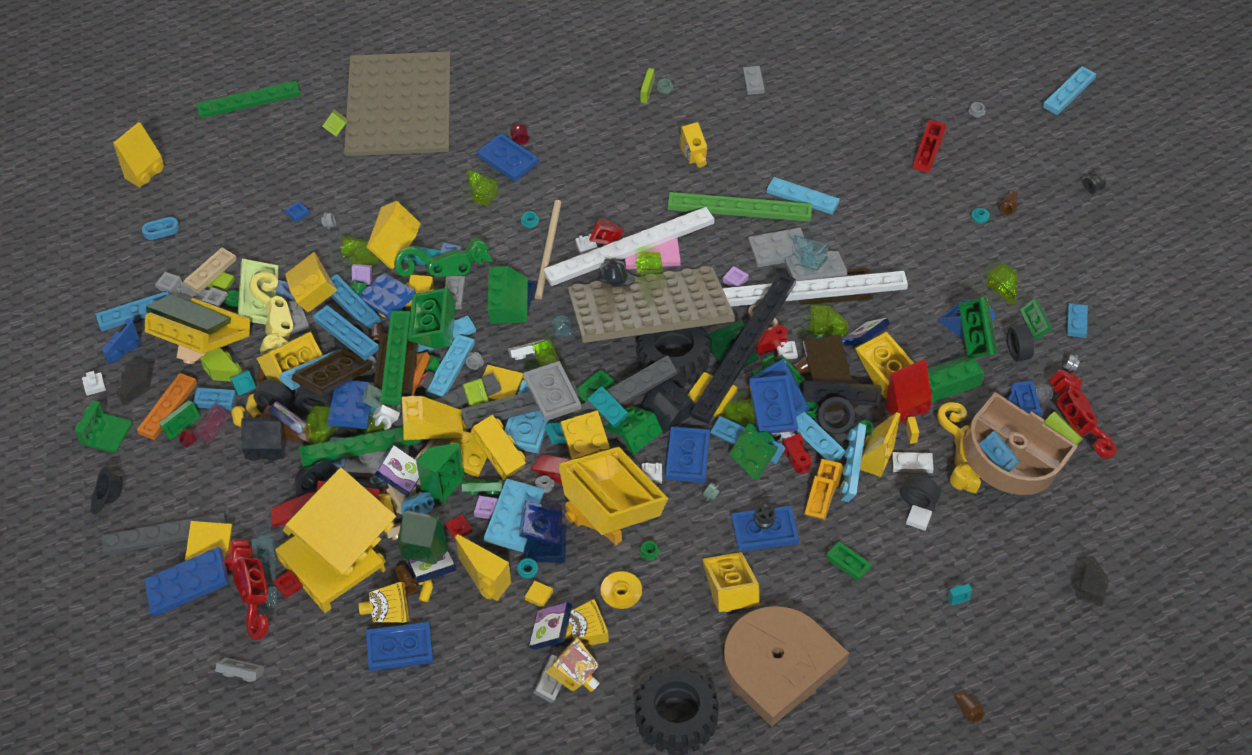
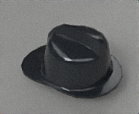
M606 258L601 266V275L598 277V280L611 286L621 287L634 283L635 277L627 273L623 262Z
M322 461L312 467H305L299 470L294 482L297 497L316 492L318 481L327 482L337 472L336 466L332 462Z
M103 467L97 477L96 487L91 499V513L98 514L106 503L116 501L122 491L123 478L111 474L108 467Z

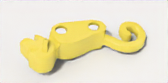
M268 272L257 273L251 278L249 283L250 292L257 300L266 305L268 315L265 330L267 336L263 339L260 346L262 355L288 343L286 340L289 339L294 326L285 299L277 295L270 298L257 287L259 281L266 280L270 283L263 282L261 285L262 290L271 292L277 288V277Z

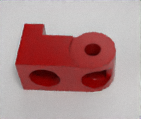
M776 325L771 330L766 331L755 349L757 354L761 355L776 350L778 346L783 347L784 345H781V342H788L787 329L782 325Z
M799 433L784 439L782 445L785 447L784 453L794 470L803 474L810 470L812 458L809 453L805 452L803 448L804 438Z

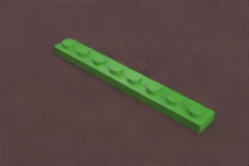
M670 192L668 210L694 212L707 207L711 214L811 222L812 204L674 192Z

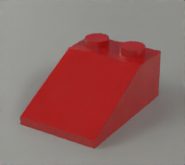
M925 359L891 373L885 403L888 413L891 416L896 412L900 413L899 423H906L907 417L928 413L931 408L932 394Z

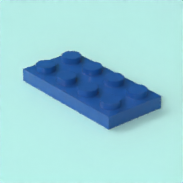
M219 547L144 579L150 614L153 616L165 613L229 585L223 551Z

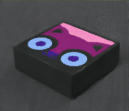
M431 371L423 374L415 393L420 394L427 390L435 374Z

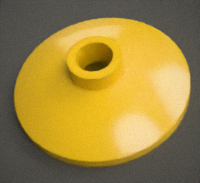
M620 571L612 573L601 584L603 600L614 608H629L635 605L642 595L640 580L629 572ZM623 591L625 594L619 595L618 592Z

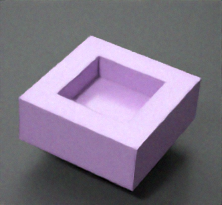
M353 264L352 281L359 280L370 285L372 281V265Z
M733 266L723 277V283L730 287H742L748 280L749 274Z
M479 496L474 510L475 517L491 519L498 499Z

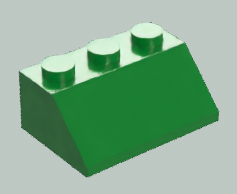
M508 266L489 267L488 316L490 324L527 322L528 278Z
M448 288L413 294L408 332L409 341L433 349L452 346L456 301Z
M983 297L958 303L967 356L979 358L998 354L988 298Z
M961 356L927 368L932 402L981 386L984 372L976 359Z
M454 443L431 447L417 458L416 464L421 492H429L434 502L442 505L465 478L460 444Z

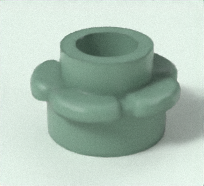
M669 79L659 80L657 84V91L659 93L668 94L673 90V85Z
M711 482L702 495L707 498L706 501L709 499L714 500L720 492L717 489L719 487L718 484L716 486Z

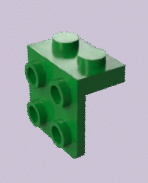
M92 401L90 406L86 408L81 421L77 423L75 433L80 445L116 453L130 430L132 423L127 419L104 414L100 402Z
M630 406L625 409L629 415L615 428L608 423L605 429L607 432L622 436L628 450L635 454L661 434L662 429L654 413Z

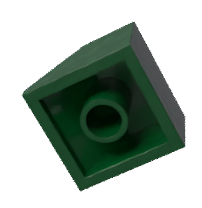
M411 511L404 512L397 540L401 557L436 564L449 551L440 517Z

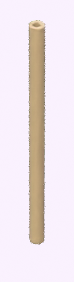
M560 200L554 201L535 299H542L546 281L543 269L549 266L561 207Z

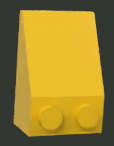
M139 122L113 143L124 178L139 188L148 183L155 174L160 173L165 167L161 154Z
M398 201L382 206L367 248L386 266L394 269V260L397 253L401 249L410 246L417 235L421 223Z
M315 252L285 274L289 290L295 301L307 312L313 310L338 291Z
M310 331L258 357L257 360L267 380H273L288 387L279 380L281 373L323 355Z
M887 332L855 349L874 385H881V394L885 399L887 397L890 374L914 364Z
M423 396L402 397L404 440L463 438L460 409Z
M896 412L874 428L871 436L867 435L864 442L865 449L862 452L860 470L882 476L895 446L900 413Z
M457 534L455 539L459 560L482 596L486 599L492 598L498 601L511 584L509 562Z
M742 552L702 559L713 601L719 612H729L735 609L751 608L752 606L759 605V583Z

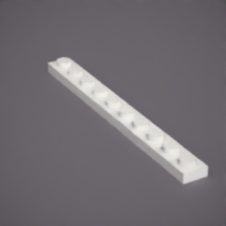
M707 207L547 267L543 269V273L550 285L554 286L600 268L606 258L618 261L714 224V217Z
M904 271L796 281V285L786 301L905 290L908 287ZM772 284L722 289L730 306L760 304Z

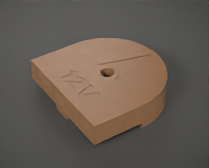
M996 392L975 415L963 439L964 454L973 471L989 485L1016 495L1036 494L1048 488L1067 464L1078 446L1043 424L1045 420L1032 411L1028 414ZM993 431L999 434L1021 461L1010 472L996 466L979 445Z
M764 607L746 614L731 628L725 642L724 671L733 691L744 699L772 727L847 664L849 652L804 613L787 607Z

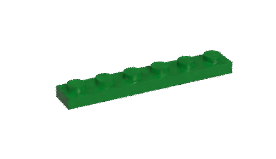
M297 81L208 100L196 103L201 119L300 96Z
M391 311L381 394L382 405H401L410 311Z
M403 427L299 447L304 467L322 461H334L392 449L393 446L398 448L421 442L420 439L404 440Z

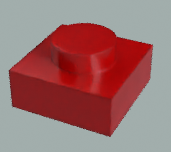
M463 515L445 523V528L454 541H456L455 537L457 534L465 537L473 532Z
M291 570L273 581L274 586L285 599L303 588L302 583Z

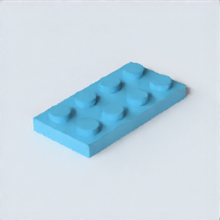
M525 380L522 381L518 395L530 392ZM540 411L508 419L504 432L512 437L516 449L539 454L546 434L545 426L550 420L544 421Z
M506 479L485 533L484 542L523 552L528 538L520 536L523 506L538 510L545 489Z

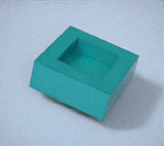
M249 370L230 377L238 396L256 388Z
M548 423L545 426L551 443H566L560 423Z
M956 585L949 590L947 600L950 606L970 600L972 594L970 585Z

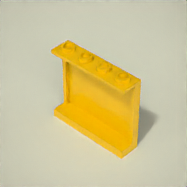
M194 298L191 299L192 303L231 317V323L211 334H207L153 313L145 314L146 333L201 354L249 337L250 333L249 318Z
M340 467L285 525L283 531L288 536L291 533L295 535L339 574L337 577L339 580L343 575L348 577L355 569L352 565L357 560L361 562L368 554L366 550L370 546L374 548L381 540L379 536L383 531L387 534L395 525L392 521L396 515Z
M296 536L275 549L278 560L288 571L291 570L302 583L303 589L324 613L331 609L330 603L375 571L380 569L383 573L385 572V559L380 553L376 554L372 546L366 550L368 554L361 562L357 560L352 565L355 569L348 577L343 575L339 580L337 579L339 574Z

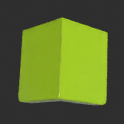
M334 109L322 127L337 136L347 123L346 117Z

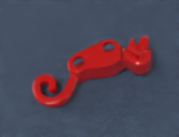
M1063 370L1056 371L1050 377V384L1053 386V390L1059 394L1057 399L1058 407L1078 434L1084 436L1090 432L1098 438L1093 443V448L1100 457L1111 459L1117 453L1116 445L1108 434L1096 426L1098 420L1092 411L1087 397L1080 390L1082 388V378H1078L1073 373Z
M234 539L225 554V566L227 570H233V580L241 595L242 602L248 604L246 614L248 636L252 640H262L269 628L267 616L265 614H257L258 604H265L268 596L262 563L259 559H252L253 550L250 548V543L247 540Z

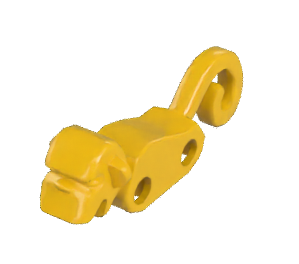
M945 403L939 408L937 419L944 429L955 436L956 468L950 476V483L958 490L964 489L967 492L977 493L981 485L980 477L969 465L963 450V439L969 426L965 425L960 429L951 423L945 415L948 411H955L958 414L952 412L949 419L953 422H962L967 416V410L959 403Z

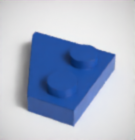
M130 318L125 321L127 326L122 332L119 333L117 331L112 336V339L101 349L105 360L109 364L119 361L123 355L135 350L141 344L135 325Z
M1033 381L1013 383L1008 401L1028 414L1032 411L1036 415L1041 416L1042 411Z

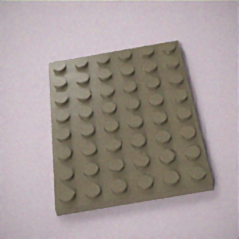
M450 52L350 55L345 156L449 152Z
M702 266L700 269H683L678 272L666 271L663 274L656 275L647 274L642 277L634 276V283L621 287L611 286L600 281L584 285L574 284L568 287L569 297L583 343L735 321L733 310L713 267Z

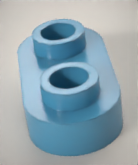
M173 217L151 221L142 227L143 235L148 240L170 236L179 230L178 221Z
M429 492L417 493L403 501L401 506L402 515H404L405 511L426 514L432 510L434 499Z

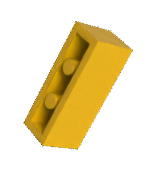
M491 415L473 426L470 433L503 480L525 466L526 459L524 454L516 449L514 440L509 434L507 435L504 432L503 425L498 418L495 419Z

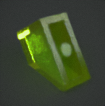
M1003 263L988 273L986 284L1009 304L1014 306L1018 295V273L1006 263Z

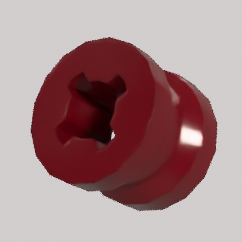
M517 124L510 129L514 142L519 145L529 142V135L525 125Z

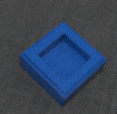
M298 201L285 209V213L297 223L309 215L310 210Z

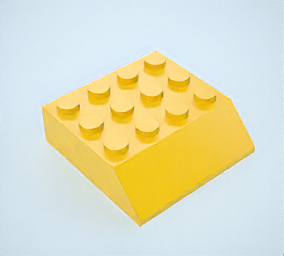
M620 447L559 464L564 495L601 535L659 517L668 501L667 496Z

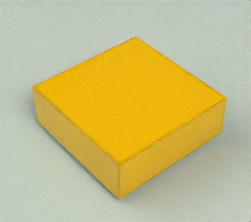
M907 417L906 431L910 444L917 443L919 429L916 419L914 417Z
M534 581L525 595V600L544 608L553 593V588Z

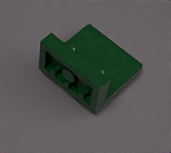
M738 320L708 334L710 352L720 365L745 327L742 320ZM755 350L745 366L759 360Z

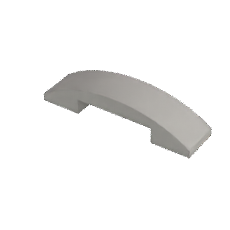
M164 272L155 284L156 288L162 292L168 291L169 295L171 294L190 302L194 298L219 307L228 295L227 292L212 287L210 290L203 289L197 294L184 285L181 277Z

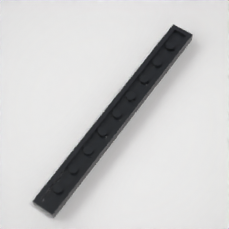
M782 273L778 274L690 413L692 418L709 424L796 285L795 278Z

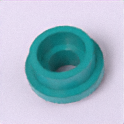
M976 208L972 211L971 217L974 222L983 224L989 220L990 214L984 208Z
M532 211L525 212L521 217V224L526 228H534L539 223L538 216Z
M525 558L519 562L517 570L521 577L530 579L537 574L538 565L535 560ZM526 566H530L532 569L531 571L526 572L524 571V568Z

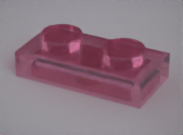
M217 403L213 404L194 430V436L205 445H210L231 415Z

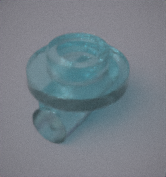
M380 474L370 477V482L379 489V492L388 486L386 480L380 478Z
M267 587V600L265 604L261 605L265 608L275 609L277 608V587Z

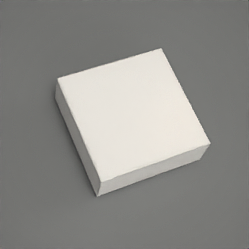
M795 341L781 342V345L784 346L777 347L778 357L780 355H783L786 359L798 357Z
M913 505L906 524L926 531L932 511Z

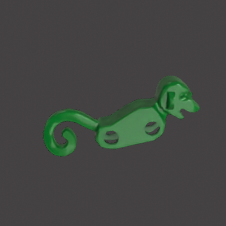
M474 238L470 240L466 250L454 249L437 257H428L423 251L415 247L403 248L395 257L394 267L400 276L408 277L412 275L415 270V264L412 259L408 258L406 260L408 265L406 269H402L401 265L403 258L412 254L425 262V268L433 276H463L470 271L473 261L483 265L482 259L489 263L493 259L490 256L487 244L480 238Z

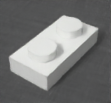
M540 340L508 348V352L511 358L515 357V360L526 358V354L545 353L544 350L549 348L546 340Z
M893 452V472L933 473L932 453Z

